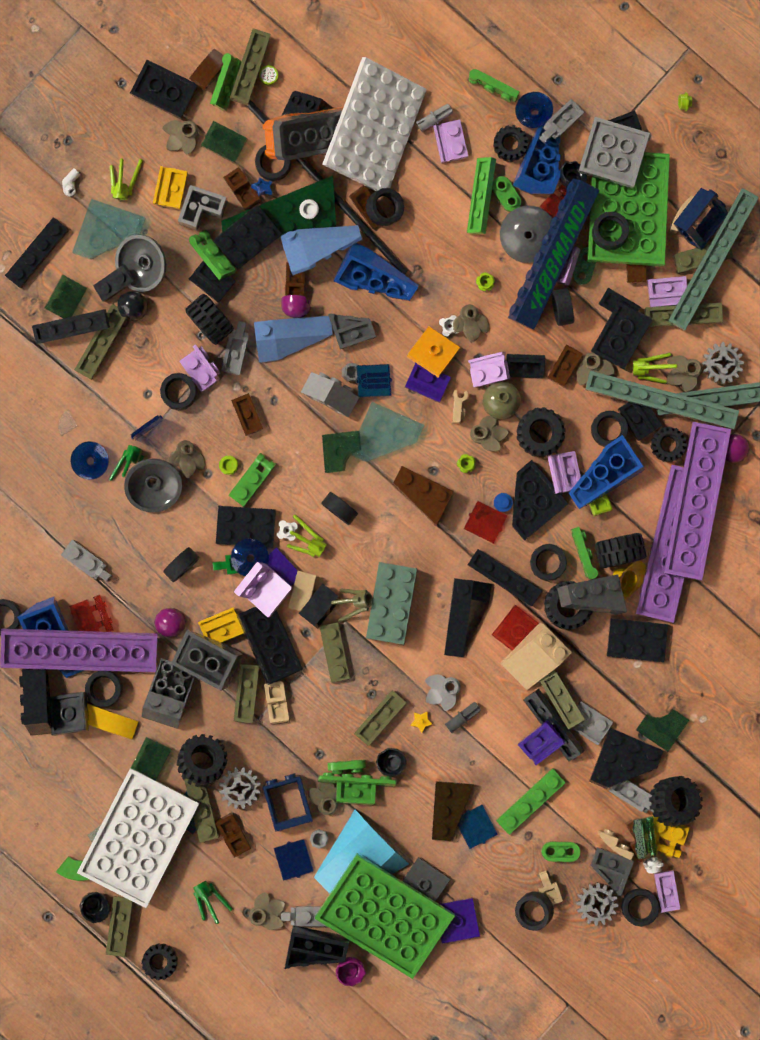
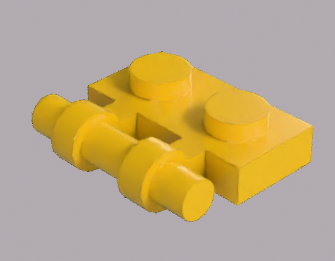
M652 815L647 833L652 834L653 838L652 840L645 838L643 846L649 847V850L654 852L657 850L666 853L668 857L680 858L682 851L675 849L676 843L684 846L690 827L686 825L665 826L664 823L657 821L658 817L654 818ZM660 837L669 840V845L666 846L658 843Z

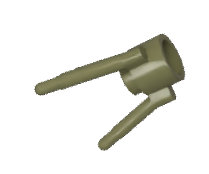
M341 588L340 592L356 595L349 599L331 601V604L353 603L355 607L360 608L338 619V622H342L361 612L369 611L373 598L367 590Z

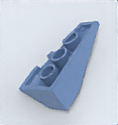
M356 225L298 229L281 235V240L292 275L312 269L316 266V262L323 258L326 260L331 258L333 252L345 250L362 240L359 226Z
M329 316L254 322L259 363L279 361L292 353H296L309 345H313L333 335Z

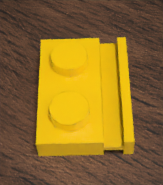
M160 166L153 204L180 210L188 171Z
M234 607L199 621L198 624L203 636L222 643L243 634L244 631L236 616Z

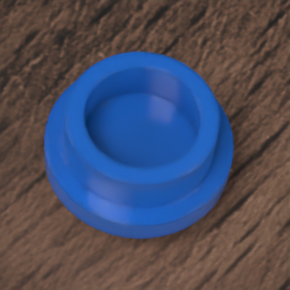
M500 493L494 498L496 510L507 512L511 509L513 500L510 495Z

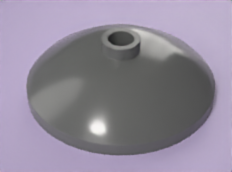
M521 206L512 210L505 217L500 228V241L505 252L516 261L534 263V257L542 246L543 237L550 229L552 217L545 210L536 206ZM526 231L532 233L531 238L528 239L524 236Z
M136 234L127 237L120 243L115 255V266L118 269L122 265H126L135 282L129 285L128 288L138 292H146L156 288L162 282L166 273V257L158 242L147 235Z
M146 459L136 463L128 471L124 481V490L127 499L134 507L145 512H160L170 508L179 499L182 491V480L178 470L169 462L161 459ZM151 478L156 479L154 482L150 481Z

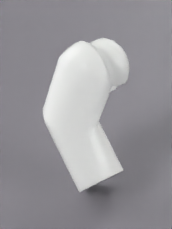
M74 168L62 181L63 192L69 197L75 195L74 181L81 175Z

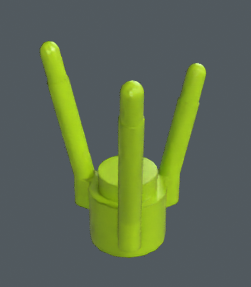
M120 159L118 183L116 184L114 167L110 165L111 194H113L114 199L128 200V196H132V189L140 171L142 159H139L129 188H127V184L122 183L124 160Z
M671 353L638 358V361H633V376H638V379L666 384V380L645 374H649V369L677 368L678 365H649V361L670 357Z
M293 515V518L314 538L310 541L291 530L290 534L308 544L307 548L310 550L287 544V548L306 553L312 557L315 555L320 557L327 545L323 542L324 539L318 536L297 515Z

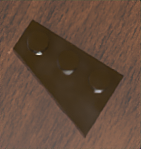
M436 781L432 840H452L474 784Z

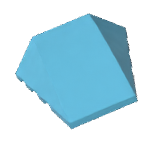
M355 809L314 878L331 893L356 853L390 874H394L409 865V863Z

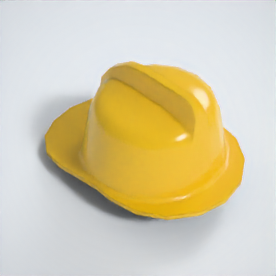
M635 561L627 568L617 569L612 574L619 575L624 600H627L643 584L646 565L642 561Z

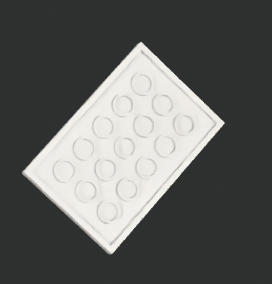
M362 57L322 165L375 191L382 188H390L427 89L367 57Z
M130 768L77 873L147 908L199 802Z

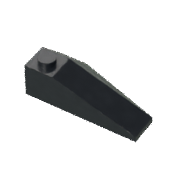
M454 578L444 655L464 657L489 605L491 583Z

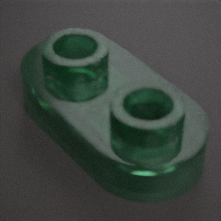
M588 247L580 251L573 272V280L578 285H586L590 282L596 262H587L584 259V255H588ZM579 273H584L585 279H580Z

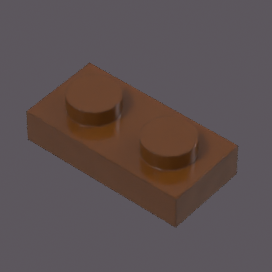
M566 344L547 378L564 388L583 353Z
M249 393L231 400L245 436L263 430Z

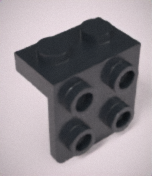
M293 91L282 115L311 113L333 109V107L322 98Z

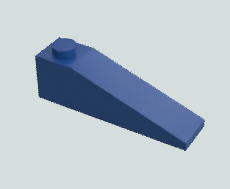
M544 114L513 183V186L529 194H553L560 178V137L556 139L551 137L545 144L539 139L546 131L543 127L551 118Z
M358 243L349 247L334 278V282L352 290H357L358 288L369 290L368 293L375 294V292L385 293L388 297L409 301L419 286L372 250Z
M623 435L605 446L598 458L594 460L590 468L569 492V495L579 509L626 483L645 470Z
M55 596L36 603L18 616L23 629L69 631ZM84 670L59 671L67 678Z

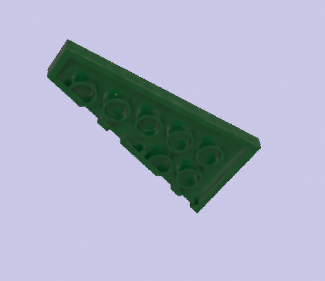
M333 175L263 203L260 207L282 232V235L298 229L336 227ZM308 199L314 200L319 207L318 214L312 219L304 218L300 213L301 203ZM249 210L222 220V232Z

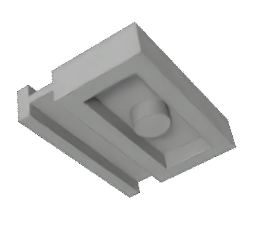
M580 701L578 707L586 720L572 729L596 745H599L613 722Z

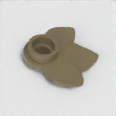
M173 120L163 126L162 129L170 135L166 145L167 150L177 151L182 148L186 155L194 150L196 146L195 137L198 134V127L194 122L185 121L181 123L180 121ZM187 128L192 129L190 134L185 133Z
M469 304L462 307L460 315L454 319L453 330L456 333L463 331L466 338L473 343L479 337L480 332L487 333L489 331V324L487 319L479 314L477 308ZM468 311H471L472 317L468 315Z
M593 352L588 353L583 358V365L577 370V381L580 386L587 383L590 371L611 375L614 374V368L608 360L601 359L600 356ZM589 359H594L595 365H589Z
M674 356L668 359V364H677L678 367L672 368L673 370H671L667 377V383L670 385L682 384L685 392L694 389L697 384V377L702 372L701 363L696 359L688 360L684 356ZM689 366H694L695 372H690Z
M486 416L482 418L479 425L471 429L470 437L475 443L481 444L485 450L497 452L501 450L499 442L506 438L508 431L503 427L495 425L496 419L492 416ZM477 433H482L483 436H482V437H478L476 434H477Z
M181 441L177 445L176 451L170 454L169 463L174 467L179 466L186 478L191 477L196 468L201 470L205 468L203 456L195 450L194 445L190 441Z
M319 782L318 789H309V798L312 803L318 805V810L322 814L331 815L335 812L337 805L341 804L336 803L337 787L333 783ZM325 802H329L330 804L329 808L327 809L324 808Z
M267 892L258 895L254 902V908L249 912L250 922L255 926L263 925L268 930L281 928L284 924L278 915L283 911L285 903L278 899L270 900ZM257 912L262 914L261 919L255 918Z

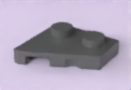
M328 314L340 350L376 338L369 318Z
M597 847L590 865L621 896L634 861Z

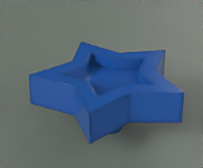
M259 177L258 182L251 185V188L257 191L258 196L263 194L272 195L271 181H264Z

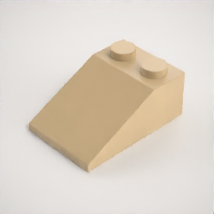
M540 622L500 664L528 690L556 669L572 652Z

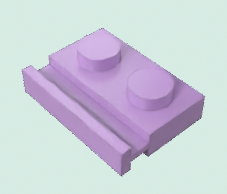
M460 120L433 125L441 163L468 158Z
M686 276L647 280L650 307L676 306L687 287Z
M505 352L468 360L471 366L470 372L473 387L510 379Z
M575 451L547 456L555 493L571 491L581 478Z

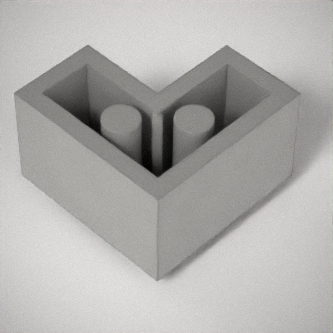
M190 185L178 219L179 225L198 231L204 213L222 219L228 202L227 197Z
M311 372L301 390V393L326 405L333 411L349 417L359 399L358 396L353 394L354 390L346 385L342 387L341 381L333 377L330 379L329 376L321 372L319 375Z

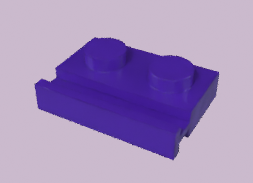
M415 363L405 388L440 403L451 377L442 373L438 378Z
M547 720L521 740L518 746L534 761L535 765H538L565 744L566 741L561 738L558 731Z

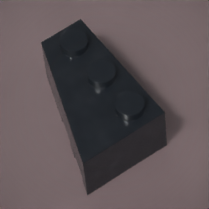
M22 669V676H19L20 687H23V694H20V704L24 707V713H21V724L25 725L31 736L51 734L48 672L46 669Z
M293 925L284 969L297 966L306 967L314 964L323 965L345 962L349 940L339 934Z

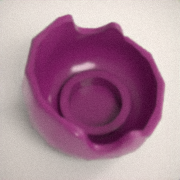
M287 295L281 298L282 311L289 317L301 318L307 315L311 309L310 300L307 303L305 296Z
M730 434L725 460L732 463L741 462L748 455L749 444L741 435Z
M175 608L161 610L156 615L154 621L156 631L165 637L180 635L185 629L186 624L184 614Z
M346 957L345 962L338 963L335 974L338 981L343 985L354 986L362 982L366 971L360 960L355 957Z

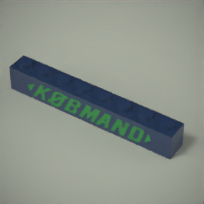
M573 179L568 184L567 193L559 203V210L551 220L550 229L543 237L542 246L539 252L536 253L534 263L526 274V280L517 293L518 297L515 304L509 310L508 318L527 328L535 329L600 191L582 180Z

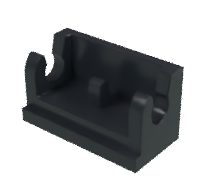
M506 355L510 377L544 378L545 355Z
M322 584L298 614L318 629L337 605L331 604V601L340 600L341 598Z

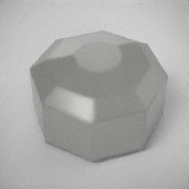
M348 363L342 368V377L347 382H354L358 379V365L356 363Z
M317 829L312 832L310 842L313 847L321 849L327 845L329 837L326 831Z

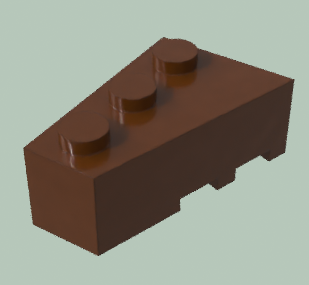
M401 466L393 482V485L437 526L454 491L404 466Z

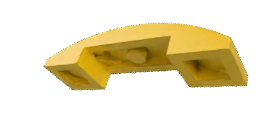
M87 703L88 725L133 739L139 721Z

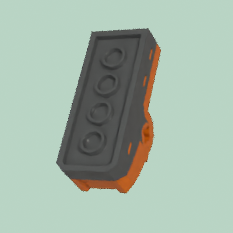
M344 107L311 113L286 114L267 120L263 124L266 138L265 155L271 159L287 161L327 153Z

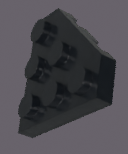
M532 460L516 473L512 527L525 541L568 505V502L560 493H555L552 483Z
M610 728L589 782L608 789L644 773L651 772L658 767L663 750Z

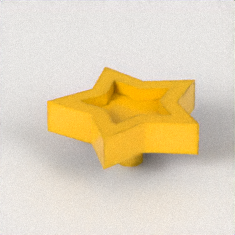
M414 712L415 720L410 726L418 727L423 732L426 726L432 725L427 719V712L423 714Z

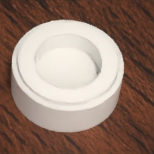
M308 199L301 203L300 213L304 218L312 219L318 214L319 207L314 200Z

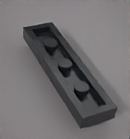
M53 217L5 276L21 289L69 230Z
M106 309L32 325L36 344L110 328Z
M477 549L467 564L531 607L542 592L541 589Z
M537 689L523 699L541 725L548 720L558 731L561 738L565 739V744L559 749L568 762L585 751L540 689Z

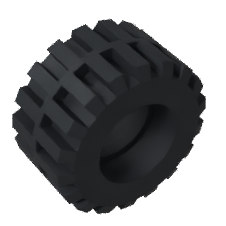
M201 294L185 308L186 314L209 341L215 345L234 330L227 317L205 294Z
M544 407L528 411L519 421L516 430V437L520 447L526 453L539 457L551 455L558 450L565 439L566 432L564 421L560 419L561 416L554 413V410H548ZM537 421L546 422L552 429V436L546 443H537L530 436V427Z
M640 533L599 541L595 544L601 568L635 562L647 557L643 537Z
M565 581L553 586L544 600V611L548 620L561 629L581 627L588 622L593 613L590 610H579L576 615L566 617L559 612L557 607L559 600L557 588L576 583L574 581Z
M201 734L200 737L194 735L192 739H187L185 744L182 745L177 757V766H179L178 772L182 773V779H188V784L191 785L193 782L196 787H199L200 784H203V787H207L209 783L212 785L216 780L220 779L228 761L226 758L228 755L227 751L224 752L225 746L223 744L219 745V739L213 740L211 735L207 738L205 734ZM198 752L205 753L211 758L213 766L207 769L198 768L192 762L191 756Z
M684 776L666 778L653 786L655 789H652L650 792L652 797H649V802L652 804L649 807L650 810L654 811L652 814L654 818L658 817L657 821L659 823H664L665 826L671 827L689 824L696 820L695 817L700 815L698 810L702 809L703 806L700 804L703 798L699 795L701 793L700 789H696L697 784L695 782L691 783V779L684 778ZM673 792H675L680 799V808L678 811L673 807L671 802V796Z

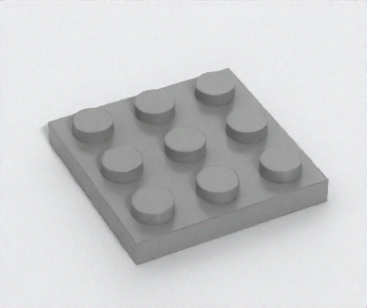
M595 117L578 172L634 188L650 133Z

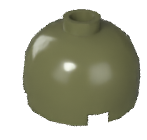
M499 381L492 383L486 389L482 404L486 413L494 419L505 420L511 418L518 411L521 397L518 389L513 384Z

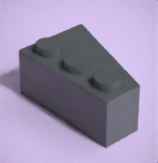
M618 574L557 588L561 607L611 613L613 615L627 612Z

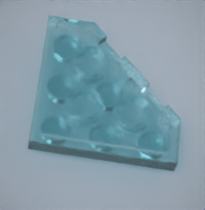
M91 199L72 253L92 260L102 253L119 247L120 243L127 237L141 234L146 218Z
M372 402L349 455L368 462L417 443L424 425Z

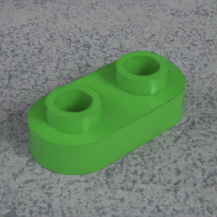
M504 176L495 178L492 191L504 210L511 212L520 207L521 198L509 179ZM504 183L505 188L500 189L498 184ZM509 199H514V200H515V204H513V205L509 204V203H508V200H509Z
M366 760L327 763L328 771H332L334 774H342L343 770L351 769V773L363 772V768H366Z
M550 841L542 846L541 853L547 861L573 862L579 858L580 848L574 842ZM549 848H554L552 855L547 853ZM568 848H573L574 852L572 855L567 854Z

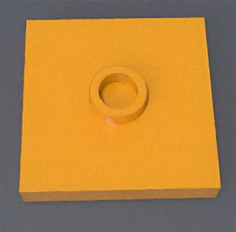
M428 326L407 357L439 378L460 347Z

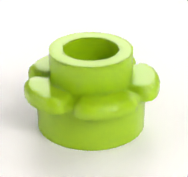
M687 92L678 96L679 110L688 111L689 107H692V96H689Z
M484 272L477 277L476 284L481 291H489L494 287L495 279L489 273Z
M463 454L457 460V467L463 473L472 472L475 469V458L468 454Z

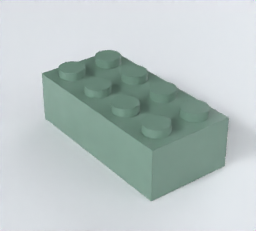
M379 562L366 634L367 639L404 645L417 568Z

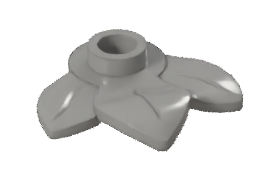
M436 674L425 680L427 685L431 687L426 696L427 703H441L444 711L451 709L455 705L456 695L460 691V683L457 679L453 677L445 678L442 675ZM449 683H453L455 686L452 691L447 689Z

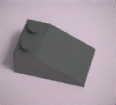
M187 630L171 664L222 691L228 688L243 653L226 644Z

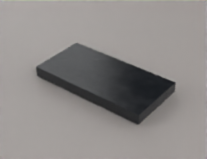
M257 607L236 615L267 685L303 670L277 610L271 617H267Z

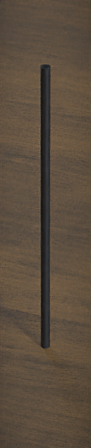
M250 99L247 107L264 124L269 119ZM304 157L296 159L316 182L323 180V177ZM334 190L335 203L359 226V229L392 265L405 275L408 272L407 268Z

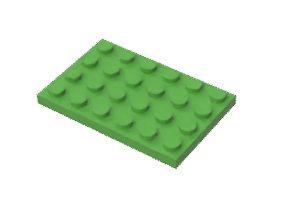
M644 152L634 188L592 176L591 186L600 191L590 210L587 262L649 266L665 265L670 154ZM614 211L626 218L629 224V234L622 247L616 250H605L595 243L592 237V229L599 215ZM607 220L601 224L599 232L604 240L613 242L621 237L622 228L617 222Z
M356 853L315 915L317 921L412 979L455 917V913Z

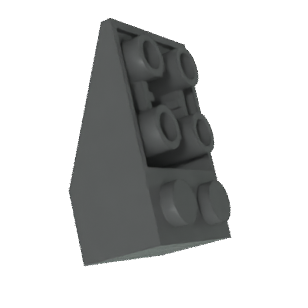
M161 658L143 705L142 718L178 729L195 677L172 665V661Z

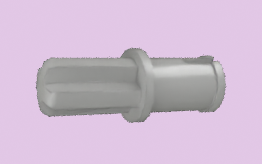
M446 104L434 112L430 111L431 114L416 121L421 132H424V130L434 124L438 125V122L451 115L453 110L449 104Z

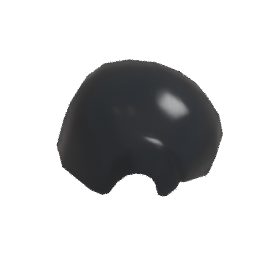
M565 161L559 170V180L565 188L573 179L582 180L585 183L587 181V175L578 172L580 164L577 161Z
M132 291L119 297L118 310L122 317H128L133 321L145 316L148 303L142 294Z
M387 748L377 756V768L384 776L396 777L406 769L407 760L404 753L399 749Z
M99 892L86 894L82 897L79 905L82 916L91 923L102 922L108 917L110 912L107 898Z

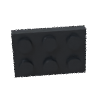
M146 60L130 91V95L182 119L198 85L160 65Z
M257 204L214 238L213 241L238 270L280 237L282 232L260 205Z
M618 301L591 352L625 369L653 319Z
M218 506L216 544L273 548L276 509Z
M610 618L606 656L664 663L668 624Z

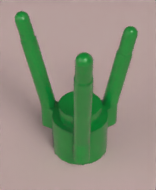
M128 445L127 450H124L109 480H113L124 460L127 462L122 477H125L131 463L136 464L137 461H143L144 456L141 455L143 450Z
M204 881L193 887L195 891L193 894L203 921L206 920L201 900L205 901L215 923L219 924V920L208 899L212 895L210 891L229 911L233 910L212 883L208 884L207 881Z

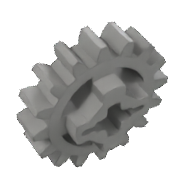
M724 342L720 344V347L714 344V350L708 348L707 352L709 355H703V358L706 359V361L701 363L703 366H706L703 373L709 372L707 378L714 377V383L721 380V384H725L726 379L731 383L733 381L732 376L737 379L739 377L737 372L743 371L739 367V365L744 364V361L739 360L743 355H737L738 348L731 349V343L727 347H725ZM719 351L718 357L711 359L713 354ZM727 352L730 353L734 359H731L727 355ZM722 359L724 362L729 363L725 365L724 368L722 367V364L718 363ZM735 367L733 372L727 375L728 369ZM712 368H715L718 371V374H716L712 370Z
M235 767L234 773L228 770L229 776H222L225 782L219 783V786L223 787L219 793H224L225 795L222 800L227 799L229 801L228 806L233 803L235 809L238 808V805L245 809L246 803L250 806L253 805L251 800L257 801L258 799L255 793L261 792L259 789H256L257 786L261 785L260 782H255L258 776L252 777V770L246 773L245 767L241 771ZM241 775L246 776L251 782L244 781ZM234 777L233 785L227 787L229 780ZM238 783L241 786H249L243 789L242 793H239V790H231L237 787ZM253 789L251 796L246 799V792ZM233 793L236 795L239 801L231 798L229 794Z
M596 883L595 887L589 884L588 890L584 887L582 888L583 895H577L581 899L576 901V904L580 905L577 912H583L581 918L587 917L588 924L593 920L595 926L598 925V921H601L604 925L606 918L611 921L610 915H616L613 908L618 907V904L614 903L617 896H611L613 890L606 891L607 885L605 884L602 888H600L599 883ZM596 891L603 892L607 896L600 897ZM590 895L589 901L584 904L586 897ZM594 896L599 902H602L599 904V910L592 906L595 904ZM609 905L608 911L604 914L605 907ZM593 911L597 914V917L591 916L587 912Z

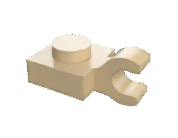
M454 390L452 424H460V421L464 420L465 408H462V402L468 397L467 391H464L463 398H459L457 390Z
M546 870L539 872L543 887L538 888L539 892L545 894L553 905L562 902L557 883H550Z

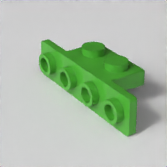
M323 773V776L320 775L318 777V782L337 783L336 803L374 805L376 786L394 787L397 780H392V777L388 776L373 779V776L370 775L353 778L354 775L342 774V777L334 776V773Z

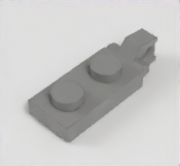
M570 99L546 122L543 127L546 131L539 139L545 144L551 137L554 139L560 137L584 114V111Z
M238 321L237 329L229 334L221 368L222 372L240 375L249 339V333H245L246 322Z
M71 540L61 556L91 578L97 580L98 577H101L108 582L112 576L104 570L106 565L103 561L74 540Z
M630 781L619 783L609 789V792L639 811L647 813L650 810L649 806L652 804L649 802V797H652V795Z
M321 906L291 907V912H281V921H291V925L326 926L315 919V915Z

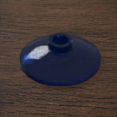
M529 92L518 100L515 107L516 117L526 127H542L553 115L552 101L543 93ZM534 110L538 111V114L532 115L531 113Z
M91 441L83 442L71 454V467L75 474L83 479H97L106 472L109 465V456L102 445ZM89 458L94 459V463L91 465L87 463Z
M256 539L241 540L232 549V566L236 572L243 576H246L257 562L267 565L269 563V553L266 546ZM250 554L254 556V560L251 562L247 561V556Z

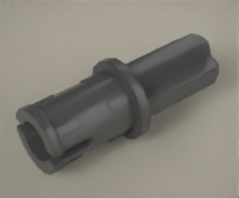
M473 702L463 711H458V714L445 723V725L453 733L464 723L468 724L467 721L478 714L481 709L476 702Z

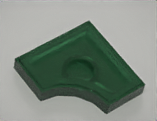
M360 431L322 435L325 473L345 471L349 457L361 450Z
M674 709L662 717H652L646 714L636 728V731L668 752L689 720Z

